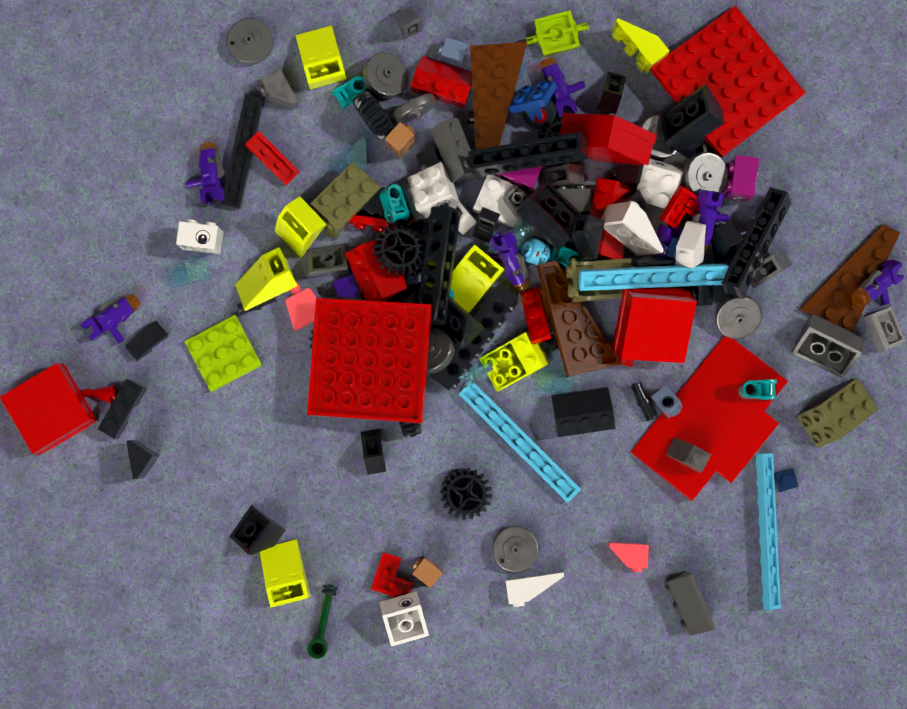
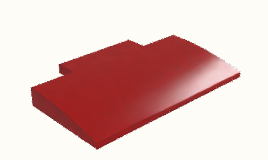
M724 335L676 395L683 405L680 413L674 417L667 418L662 412L632 449L631 453L688 500L693 501L715 472L729 483H732L779 425L775 419L765 412L773 400L745 399L739 394V386L743 382L751 380H777L775 384V395L777 396L788 381L733 338ZM747 385L745 391L749 395L753 393V388ZM673 400L669 403L667 407L672 405ZM674 438L690 443L711 454L701 473L666 455Z

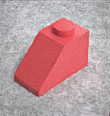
M608 542V547L626 567L631 568V571L643 572V568L648 569L649 545Z

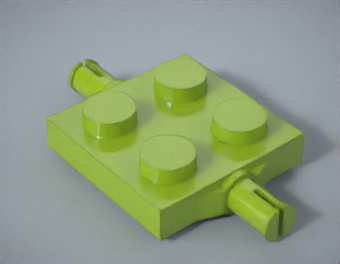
M571 10L534 19L536 35L525 37V42H527V45L538 43L543 57L580 48L578 32L589 30L588 22L576 25Z

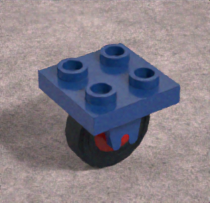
M542 81L534 86L525 85L521 87L509 106L511 113L522 111L523 119L533 128L549 127V122L552 123L556 116V107L550 100L557 88L555 82Z

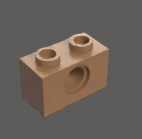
M400 122L385 138L386 147L401 159L415 143L414 129L407 123L403 125Z
M426 556L423 559L419 557L412 566L414 569L412 574L429 588H432L443 573V570Z

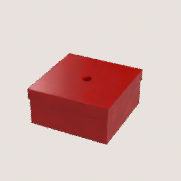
M563 113L559 135L581 132L588 140V158L597 162L649 165L656 134L616 115Z
M661 287L623 289L612 346L613 350L617 352L621 359L685 363L697 301L688 289Z
M65 363L52 365L0 396L2 403L32 454L42 455L98 421Z

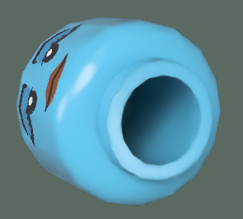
M532 238L522 246L521 253L526 262L539 265L544 264L551 257L550 246L547 242Z

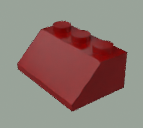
M422 56L410 88L412 92L421 95L430 93L434 95L436 100L465 109L472 88L471 71Z
M372 240L345 253V257L365 301L384 302L409 287L404 276L400 275V272L394 277L393 271L386 274L387 268L384 267L383 270H380L382 263L375 264V260L378 257H373L372 255L376 251L372 249V246L376 244ZM387 240L384 243V250L390 247ZM387 257L390 261L396 263L393 258Z

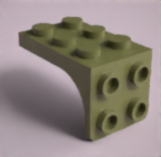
M351 162L310 203V207L327 224L324 227V233L328 237H334L337 240L346 224L381 187L354 162Z
M571 258L570 263H567L566 277L570 278L571 282L568 286V297H572V302L620 299L623 289L580 291L578 289L579 270L632 267L631 258L588 262L575 261V258Z
M855 378L820 404L799 414L798 419L810 436L811 441L816 447L820 448L844 437L877 412L878 408L860 380Z

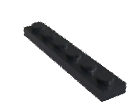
M249 94L244 96L224 188V202H221L223 206L241 209L253 155L245 144L258 132L264 97Z

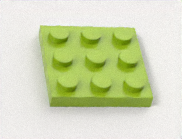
M236 315L184 341L210 392L262 366Z

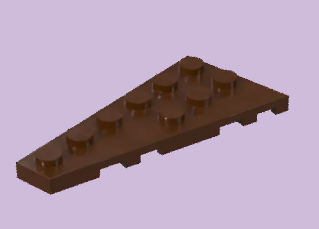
M527 42L470 46L476 150L500 146Z
M884 224L881 225L799 310L808 315L814 314L853 333L868 300L867 298L860 301L856 296L855 289L868 279L874 270H881V265L888 260L900 232Z
M553 261L539 264L537 270L566 377L622 364L613 354L610 344L606 343L601 335V330L587 308L581 302H572V297H568L569 280L558 262Z

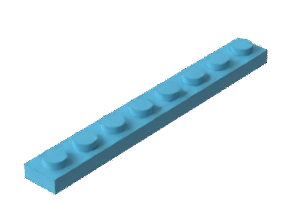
M704 264L697 265L694 268L679 265L580 269L578 289L580 291L722 285L721 282L728 270V265Z
M473 381L459 393L567 503L581 490Z
M773 453L756 454L755 461L757 468L756 485L758 487L757 504L759 506L758 524L760 526L759 543L761 547L760 563L762 567L761 583L764 610L781 608Z

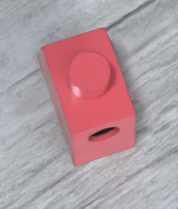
M296 282L297 287L289 290L292 296L285 300L296 331L314 322L317 298L310 288L302 291L298 282Z

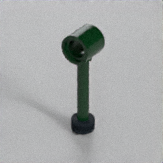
M332 584L323 585L324 591L322 593L325 594L317 636L308 644L307 648L308 654L314 659L324 657L328 651V644L325 641L326 639H324L332 597L333 595L337 596L335 592L338 590ZM320 643L323 646V652L315 653L313 651V644Z

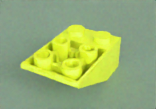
M619 18L616 19L612 29L613 38L618 43L621 40L626 45L624 51L629 57L638 52L635 64L641 72L645 71L648 74L650 72L649 69L668 55L669 49L657 35Z
M332 25L295 35L310 90L347 80Z
M298 197L287 204L279 214L275 232L301 258L327 224L301 197Z
M475 244L453 270L451 289L455 296L454 300L468 313L504 272V269Z
M278 247L263 254L235 286L246 311L297 287V283L283 252Z
M529 331L479 358L497 392L551 364L541 342L535 345L531 342Z
M297 539L276 544L274 547L260 552L270 608L311 596Z

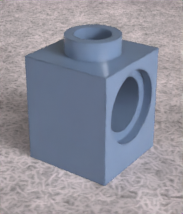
M446 37L445 43L441 42L438 51L441 54V60L447 62L450 60L451 63L463 66L468 43Z
M667 385L651 396L667 418L679 414L683 407L681 401ZM668 399L673 400V403H672L671 406H669V407H665V406H664V402H665L666 400H668Z

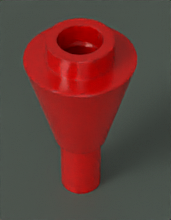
M115 385L96 389L84 388L83 396L95 397L112 404L119 390Z

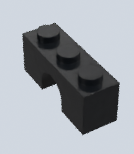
M126 378L100 423L98 430L114 439H119L128 424L127 419L131 411L140 403L147 388Z

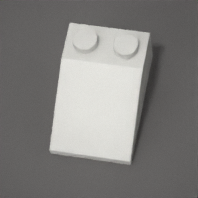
M488 175L473 207V212L480 214L482 207L500 214L499 223L525 234L528 227H525L515 217L502 199L515 185L494 175ZM522 190L528 197L531 195L530 193Z
M629 201L607 205L600 219L605 221L603 228L637 256L663 253L661 243L646 213L636 202Z

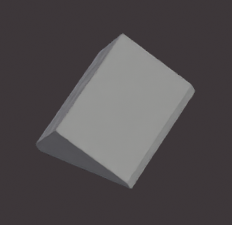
M892 307L864 317L878 352L889 350L906 342Z

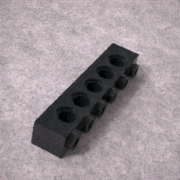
M581 132L468 151L469 170L475 176L482 177L588 159V140Z
M772 187L769 188L721 282L725 294L741 299L744 298L791 205L788 192Z
M451 206L431 207L421 283L418 291V304L432 305L431 325L446 324L461 211Z
M498 284L474 317L480 324L483 319H490L492 326L484 328L478 334L481 337V341L478 344L471 342L464 348L470 353L467 359L459 357L458 353L462 348L455 343V353L448 366L451 364L458 367L457 374H449L447 366L443 370L433 373L430 377L448 391L451 388L455 390L461 382L458 378L462 373L467 374L472 367V364H470L474 357L478 359L484 351L481 348L485 342L489 344L495 336L493 333L496 327L501 328L506 321L505 314L508 311L512 313L518 304L515 302L517 297ZM500 303L504 308L501 313L494 312V304Z

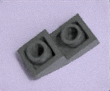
M515 185L502 199L515 217L525 227H528L530 223L517 212L528 196Z

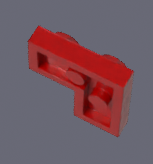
M679 185L659 219L676 229L685 213L692 217L697 214L700 204L697 203L698 196Z
M383 552L371 590L392 597H399L411 592L414 582L396 577L401 557Z

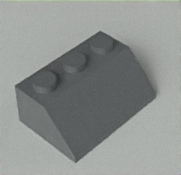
M459 119L444 120L432 128L431 133L451 183L477 177L469 170L468 151H471Z
M812 314L806 322L792 354L844 378L861 355L864 339Z
M685 571L665 580L667 585L664 588L668 596H672L675 603L672 606L675 613L680 614L683 620L680 622L684 633L688 632L689 635L693 636L716 629L692 573Z

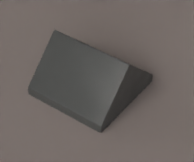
M345 243L308 249L309 275L311 278L349 273L348 261L345 257Z

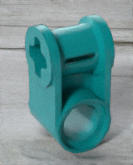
M356 76L333 90L332 95L336 96L341 104L340 108L344 110L353 104V99L356 95L369 89L365 85L363 77ZM357 83L364 84L362 90H355Z
M392 184L383 189L379 196L387 222L392 224L396 220H408L410 211L402 188L397 184Z
M553 246L551 257L548 262L557 261L564 268L567 267V263H570L569 259L572 257H577L581 262L584 261L580 258L578 252L566 246L559 250L557 257L555 255L558 250Z
M777 380L746 381L739 386L738 391L740 396L745 399L777 400L775 395ZM747 385H750L753 388V393L751 395L747 394L745 391V387Z

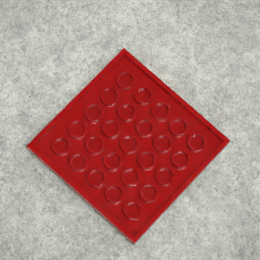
M736 5L649 69L676 104L704 84L709 87L723 110L725 123L706 135L704 139L721 158L806 94Z
M316 298L307 415L423 423L432 305Z

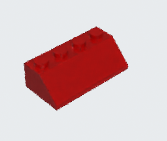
M598 178L590 215L601 219L607 205L615 204L626 192L635 191L636 189L618 181ZM603 228L597 259H623L625 245Z

